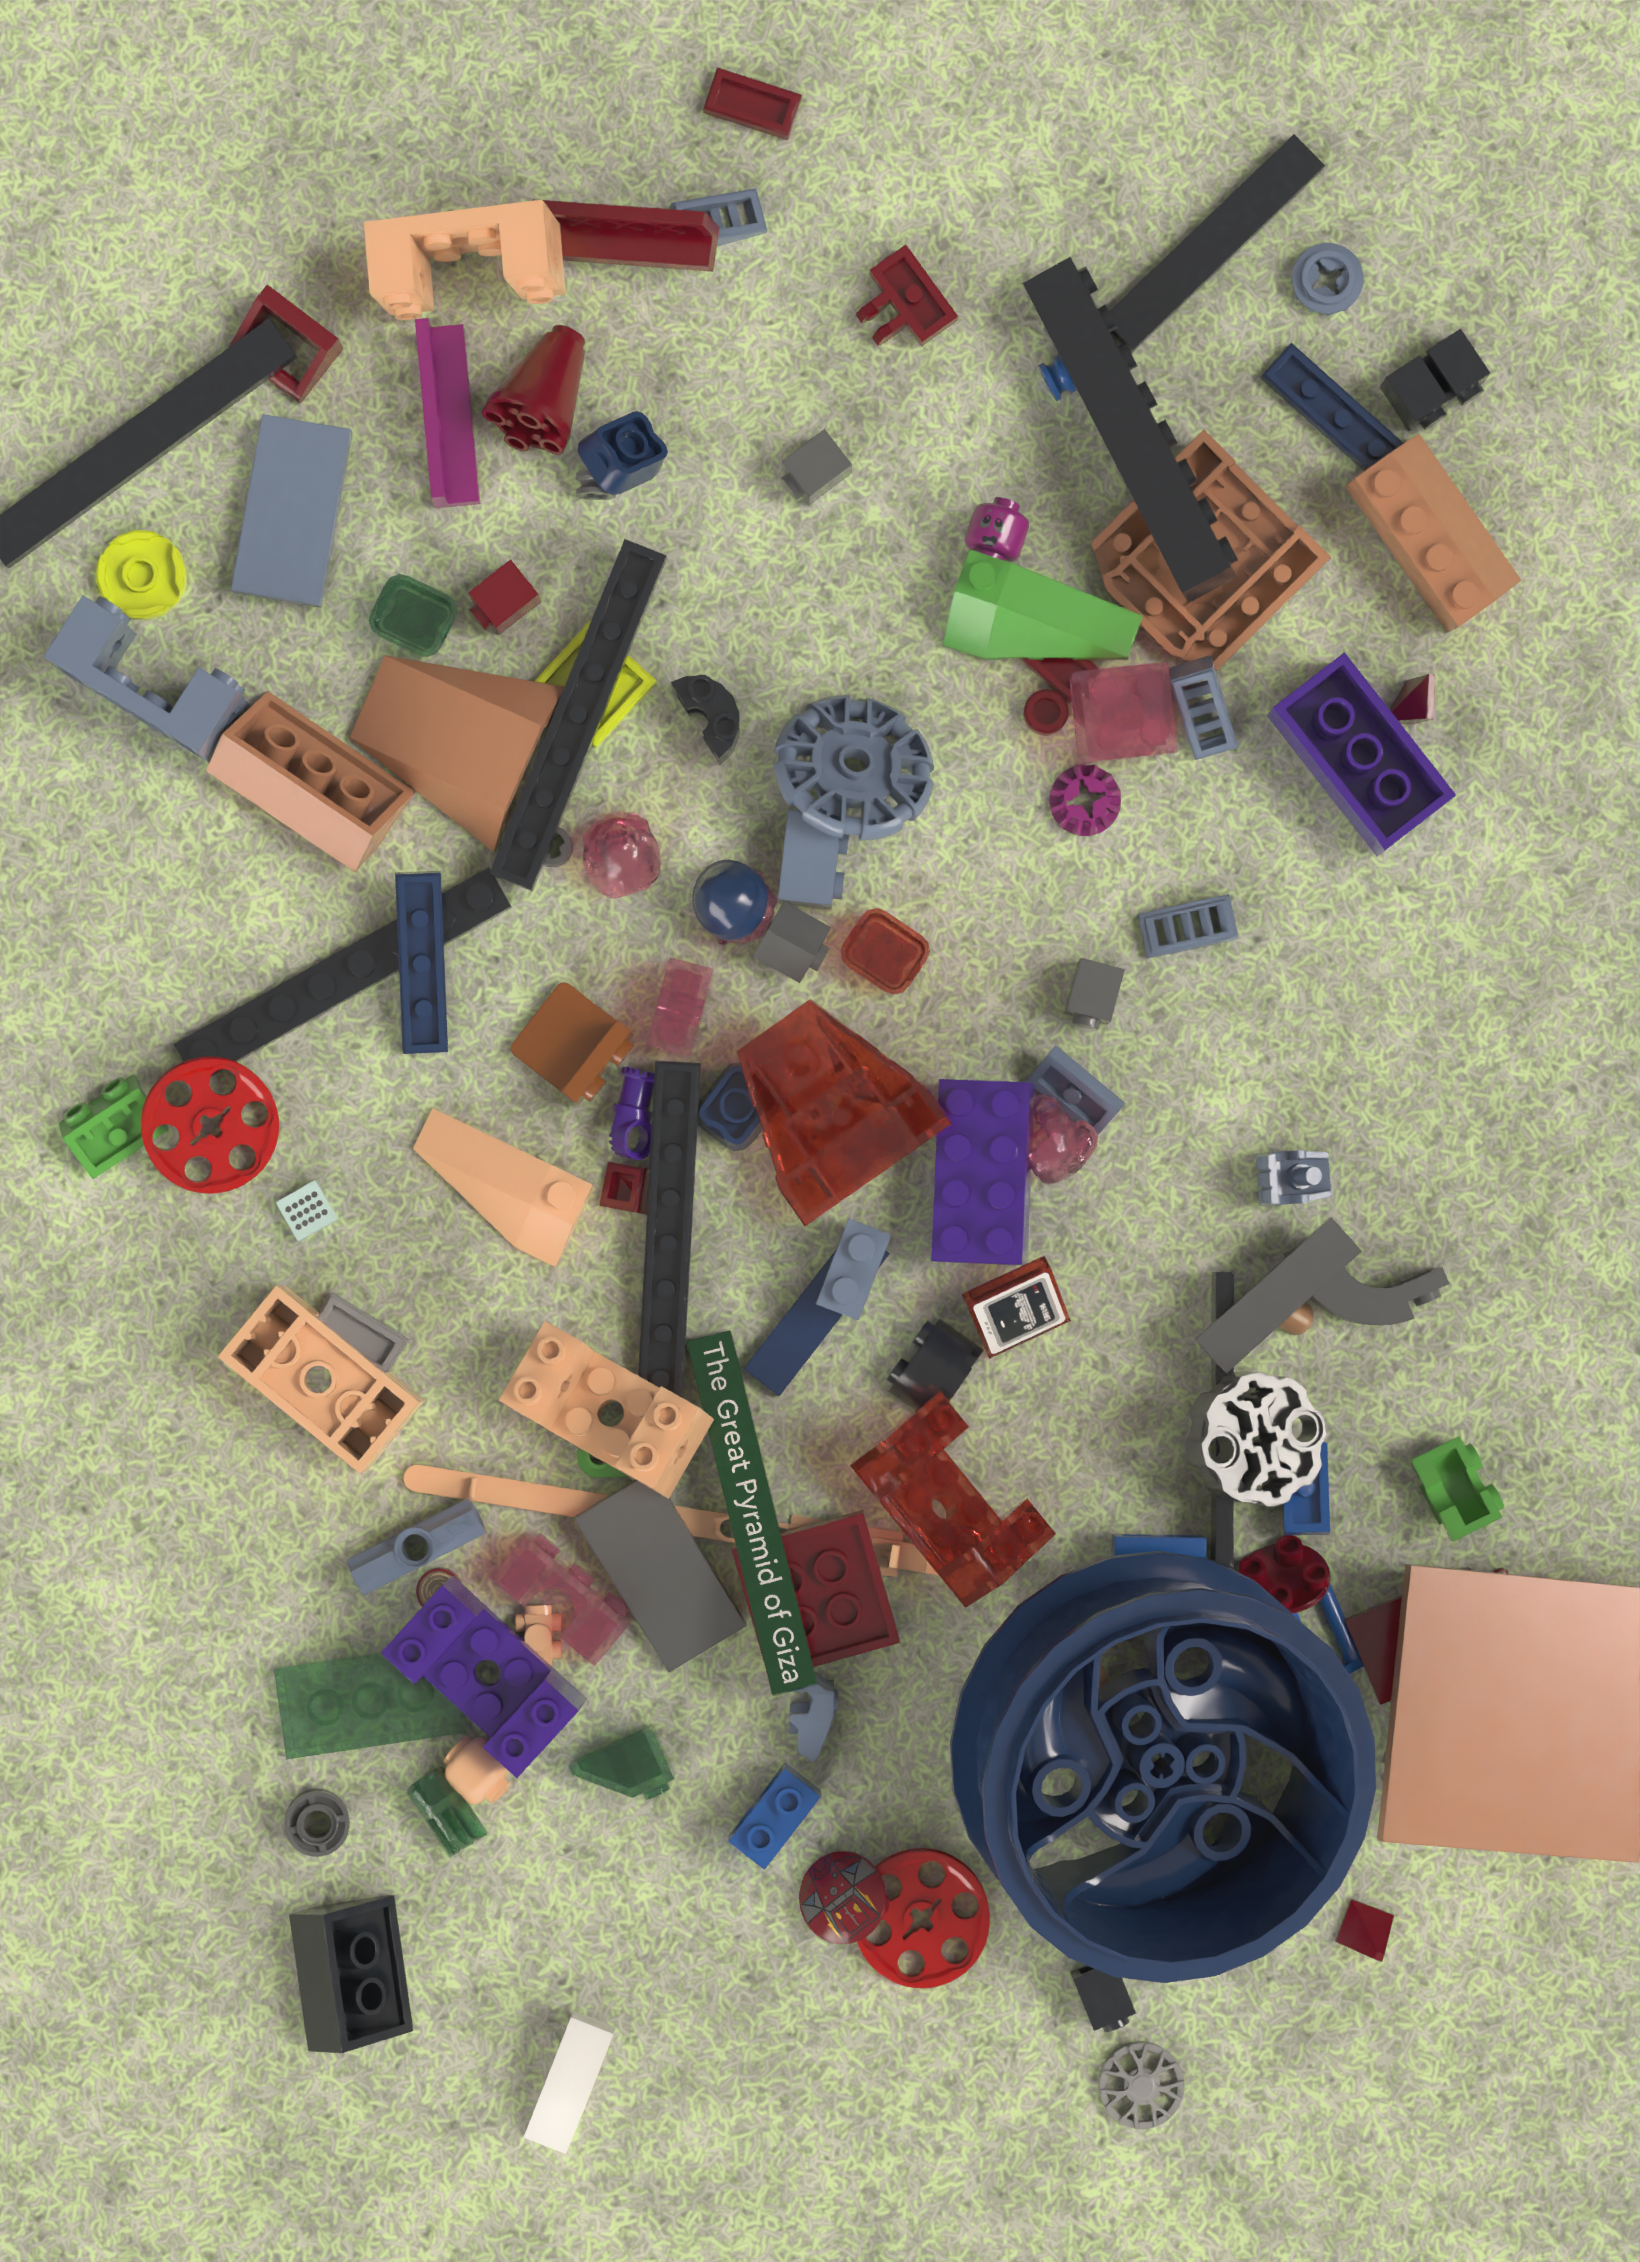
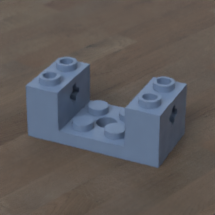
M82 595L43 657L64 674L210 763L222 733L250 707L248 701L242 696L245 689L238 685L235 679L217 668H214L212 673L209 674L199 667L174 707H171V704L149 690L142 697L137 694L140 687L132 683L131 679L115 670L137 635L127 625L131 618L122 613V609L101 596L97 598L96 602H93Z

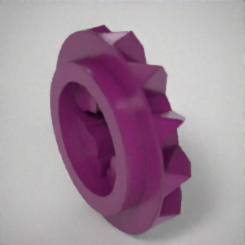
M1075 765L1062 772L1055 780L1049 795L1050 810L1055 821L1067 832L1078 836L1096 835L1109 828L1117 818L1121 809V790L1112 774L1098 766ZM1081 781L1089 794H1104L1103 797H1099L1097 801L1093 802L1092 818H1089L1088 812H1085L1082 805L1075 806L1072 804L1067 806V803L1072 802L1073 799L1079 796Z

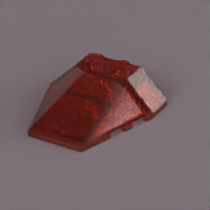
M812 999L806 1001L737 1051L753 1107L756 1106L764 1132L762 1134L766 1148H769L776 1171L775 1179L778 1189L804 1226L817 1219L952 1124V1121L924 1083Z

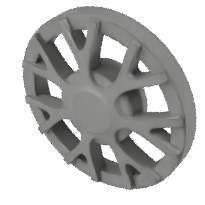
M1138 2041L1125 2044L1109 2055L1101 2068L1098 2088L1104 2107L1116 2121L1134 2129H1149L1163 2124L1178 2110L1184 2095V2077L1178 2062L1166 2049L1154 2043ZM1142 2050L1140 2057H1137L1134 2051ZM1147 2050L1160 2055L1153 2070L1143 2066ZM1130 2052L1137 2067L1130 2069L1126 2073L1118 2059ZM1165 2058L1169 2062V2064L1162 2066L1163 2060ZM1114 2063L1118 2067L1117 2071L1110 2070ZM1173 2068L1176 2081L1160 2085L1157 2076ZM1108 2075L1124 2078L1123 2089H1106ZM1177 2087L1176 2093L1171 2092L1170 2089ZM1159 2092H1164L1174 2098L1167 2110L1154 2101ZM1107 2094H1114L1115 2097L1109 2101ZM1123 2096H1127L1133 2103L1121 2115L1113 2108V2105ZM1150 2104L1152 2119L1138 2120V2106ZM1156 2111L1162 2112L1161 2115L1156 2117ZM1133 2113L1134 2120L1127 2117Z

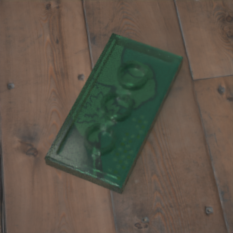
M381 1652L274 1668L286 1760L467 1733L468 1731L466 1715L424 1676L413 1684Z

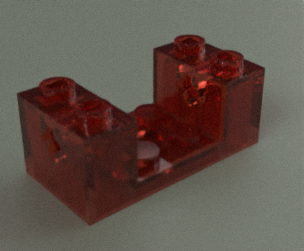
M940 1391L903 1418L857 1458L850 1467L966 1608L1004 1584L1056 1533L1028 1498L1000 1517L990 1507L944 1450L969 1426ZM932 1499L939 1501L944 1506L946 1519L939 1517L934 1512Z

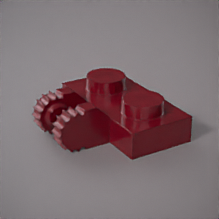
M904 245L870 269L869 275L882 293L856 313L859 321L865 323L874 319L889 304L897 312V317L882 325L873 335L872 339L878 346L890 340L907 326L922 347L958 321L956 312L907 245Z

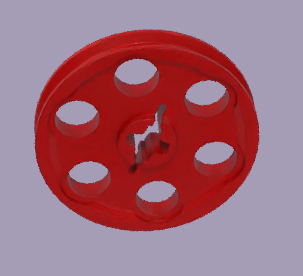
M212 1056L198 1057L175 1065L166 1071L152 1086L145 1099L141 1113V1135L150 1160L157 1170L169 1181L192 1192L205 1194L223 1193L245 1185L265 1168L277 1145L279 1115L271 1092L253 1071L230 1059ZM220 1069H227L235 1076V1085L226 1094L213 1092L209 1085L211 1075ZM173 1081H184L191 1089L189 1100L179 1106L167 1102L165 1098L167 1086ZM251 1101L261 1102L267 1109L266 1119L257 1126L247 1125L242 1120V1109ZM230 1106L220 1116L221 1119L217 1124L221 1131L217 1135L211 1132H207L204 1135L199 1134L203 1127L199 1121L202 1116L206 1115L209 1118H213L216 1115H220L226 1107ZM163 1124L174 1126L179 1133L177 1143L169 1149L158 1148L153 1143L152 1136L154 1130ZM200 1135L193 1144H190L195 1137ZM244 1144L250 1146L255 1154L254 1162L251 1166L245 1169L233 1167L229 1161L231 1150L237 1145ZM195 1156L206 1158L211 1165L209 1175L200 1181H193L185 1174L187 1161Z
M930 1848L903 1850L890 1855L878 1863L875 1867L880 1875L890 1874L896 1876L900 1880L902 1887L900 1893L895 1898L889 1899L888 1911L882 1917V1920H885L891 1927V1935L888 1940L876 1944L865 1937L857 1942L868 1963L888 1980L911 1988L942 1986L966 1973L981 1955L986 1945L990 1928L987 1896L974 1872L956 1857ZM928 1861L940 1863L945 1870L943 1881L935 1886L924 1884L918 1875L920 1867ZM960 1893H971L978 1900L976 1912L969 1917L958 1916L952 1909V1901ZM937 1899H940L932 1908L929 1916L932 1926L926 1928L924 1925H920L916 1929L913 1928L906 1937H903L911 1929V1924L914 1920L911 1911L916 1908L922 1912L926 1908H930ZM951 1937H959L968 1945V1952L960 1961H949L942 1954L943 1943ZM908 1950L919 1952L925 1961L923 1969L914 1975L902 1972L898 1965L900 1955Z

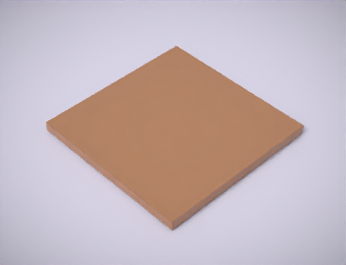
M1405 1564L1377 1840L1389 1843L1639 1863L1640 1587Z

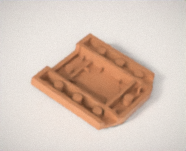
M1203 429L1179 453L1176 460L1179 462L1186 458L1198 481L1190 486L1198 501L1206 497L1218 519L1216 523L1210 526L1218 540L1226 536L1238 558V561L1231 564L1237 578L1188 603L1134 500L1091 544L1107 592L1123 608L1143 616L1140 626L1169 655L1186 661L1211 656L1215 669L1218 671L1331 559V556L1300 525L1298 526Z

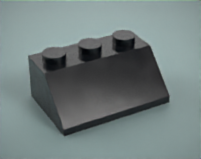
M394 1895L321 1905L289 1914L308 2051L345 2053L413 2031Z

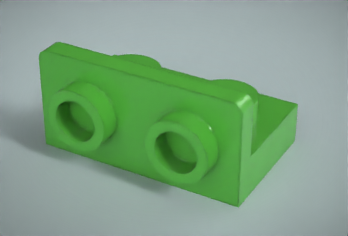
M135 1074L125 1080L120 1077L111 1081L102 1089L101 1096L87 1105L85 1102H81L73 1106L64 1114L63 1120L59 1123L62 1139L92 1179L144 1146L141 1135V1113L147 1095L142 1090L140 1081ZM167 1124L160 1125L154 1130L153 1140L169 1130Z

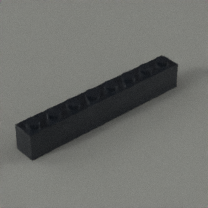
M1069 257L1024 282L1023 285L1187 602L1190 603L1237 578L1231 564L1238 561V558L1227 537L1224 536L1218 540L1210 526L1216 523L1218 519L1206 497L1199 501L1195 497L1190 486L1198 481L1186 458L1177 462L1170 447L1178 444L1166 419L1157 423L1150 409L1158 404L1146 381L1137 385L1130 370L1138 367L1126 342L1117 346L1111 332L1118 327L1106 304L1098 308L1091 294L1098 291V288L1087 267L1085 266L1078 270L1072 258Z

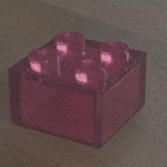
M1168 662L1083 670L1069 675L1078 765L1166 756L1177 753Z

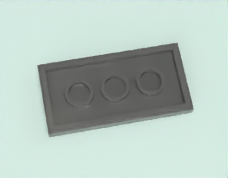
M634 1480L574 1517L579 1529L668 1672L673 1671L747 1626V1622L670 1498L668 1499Z

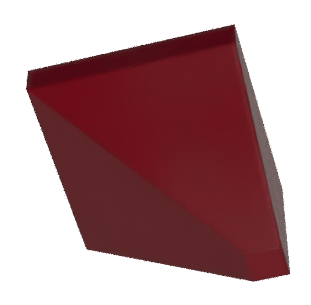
M1427 674L1406 681L1390 707V711L1401 724L1413 725L1433 720L1435 710V674Z
M608 1162L599 1206L647 1215L649 1169Z
M1351 1898L1335 1942L1382 1962L1394 1915Z

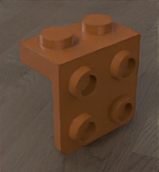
M563 982L557 985L511 1044V1052L573 1102L580 1105L583 1099L591 1102L605 1085L606 1080L601 1076L612 1063L618 1067L634 1047L630 1042L634 1034L629 1028L618 1020L616 1021L569 983Z

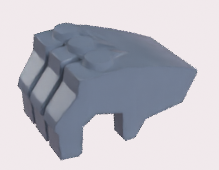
M1294 1150L1256 1154L1257 1170H1260V1173L1257 1174L1258 1186L1262 1188V1190H1259L1260 1206L1303 1204L1332 1197L1328 1152Z
M816 1671L818 1685L796 1690V1692H808L810 1695L809 1701L793 1702L790 1704V1734H798V1753L813 1762H816L821 1752L832 1720L838 1710V1690L834 1689V1680L825 1679Z

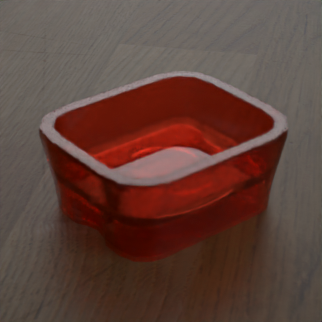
M874 908L867 910L860 917L845 939L840 952L842 961L848 968L884 992L895 995L903 993L910 986L930 954L928 941L921 934L887 911Z

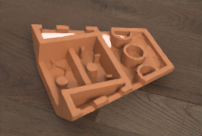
M385 655L349 738L490 850L495 852L513 813L512 810H509V806L544 727H549L564 686Z

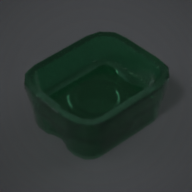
M397 574L390 577L383 586L371 611L369 623L371 630L379 637L416 655L430 657L437 654L444 644L455 621L458 609L455 600L449 595L408 575Z

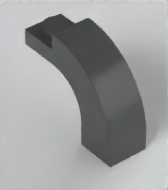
M1294 1249L1283 1253L1284 1257H1286ZM1344 1267L1316 1292L1310 1300L1327 1313L1348 1322L1362 1325H1393L1415 1319L1408 1301L1414 1300L1416 1306L1441 1297L1439 1288L1450 1283L1443 1267H1436L1390 1287L1375 1288L1356 1280Z

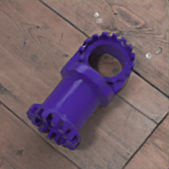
M623 1066L621 1074L624 1075L619 1101L614 1103L612 1108L616 1113L611 1133H609V1137H612V1140H609V1144L613 1145L611 1147L612 1151H615V1154L620 1155V1157L642 1160L649 1156L651 1148L652 1125L650 1122L652 1112L649 1110L654 1090V1073L643 1071L641 1075L639 1069L635 1070L634 1068ZM636 1126L639 1132V1142L634 1149L630 1150L627 1146V1135Z

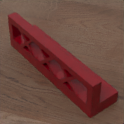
M543 200L560 223L563 261L713 272L720 227L705 211Z

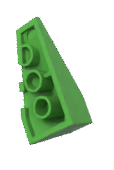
M969 549L954 590L943 646L984 660H1001V658H1028L1030 660H1043V658L1128 660L1143 616L1014 563Z

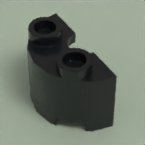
M706 675L685 676L672 681V691L688 716L700 715L708 721L706 728L702 731L704 735L703 740L719 765H721L733 754L740 737V713L734 697L721 683L712 680Z
M940 1318L935 1325L927 1320L912 1342L919 1347L917 1352L909 1362L901 1358L886 1379L893 1384L888 1392L932 1423L960 1388L972 1370L971 1367L984 1350Z

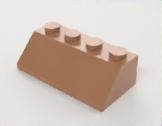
M1419 433L1345 486L1447 632L1460 627L1521 581L1518 574Z
M269 691L222 733L206 770L354 872L376 851L416 792Z

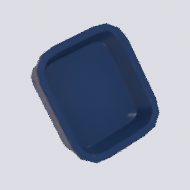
M635 411L602 425L596 431L585 436L578 443L577 452L600 488L606 493L617 495L652 480L659 473L668 450L663 440L654 433L649 419L643 413Z
M742 1062L731 1063L723 1070L699 1101L698 1125L725 1147L733 1151L745 1150L753 1143L777 1112L781 1103L780 1092L771 1082Z

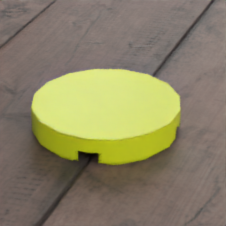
M132 530L118 535L109 543L110 545L101 554L97 562L96 582L101 597L122 609V613L131 618V620L155 619L166 615L179 603L186 588L187 569L182 554L168 539L153 531Z

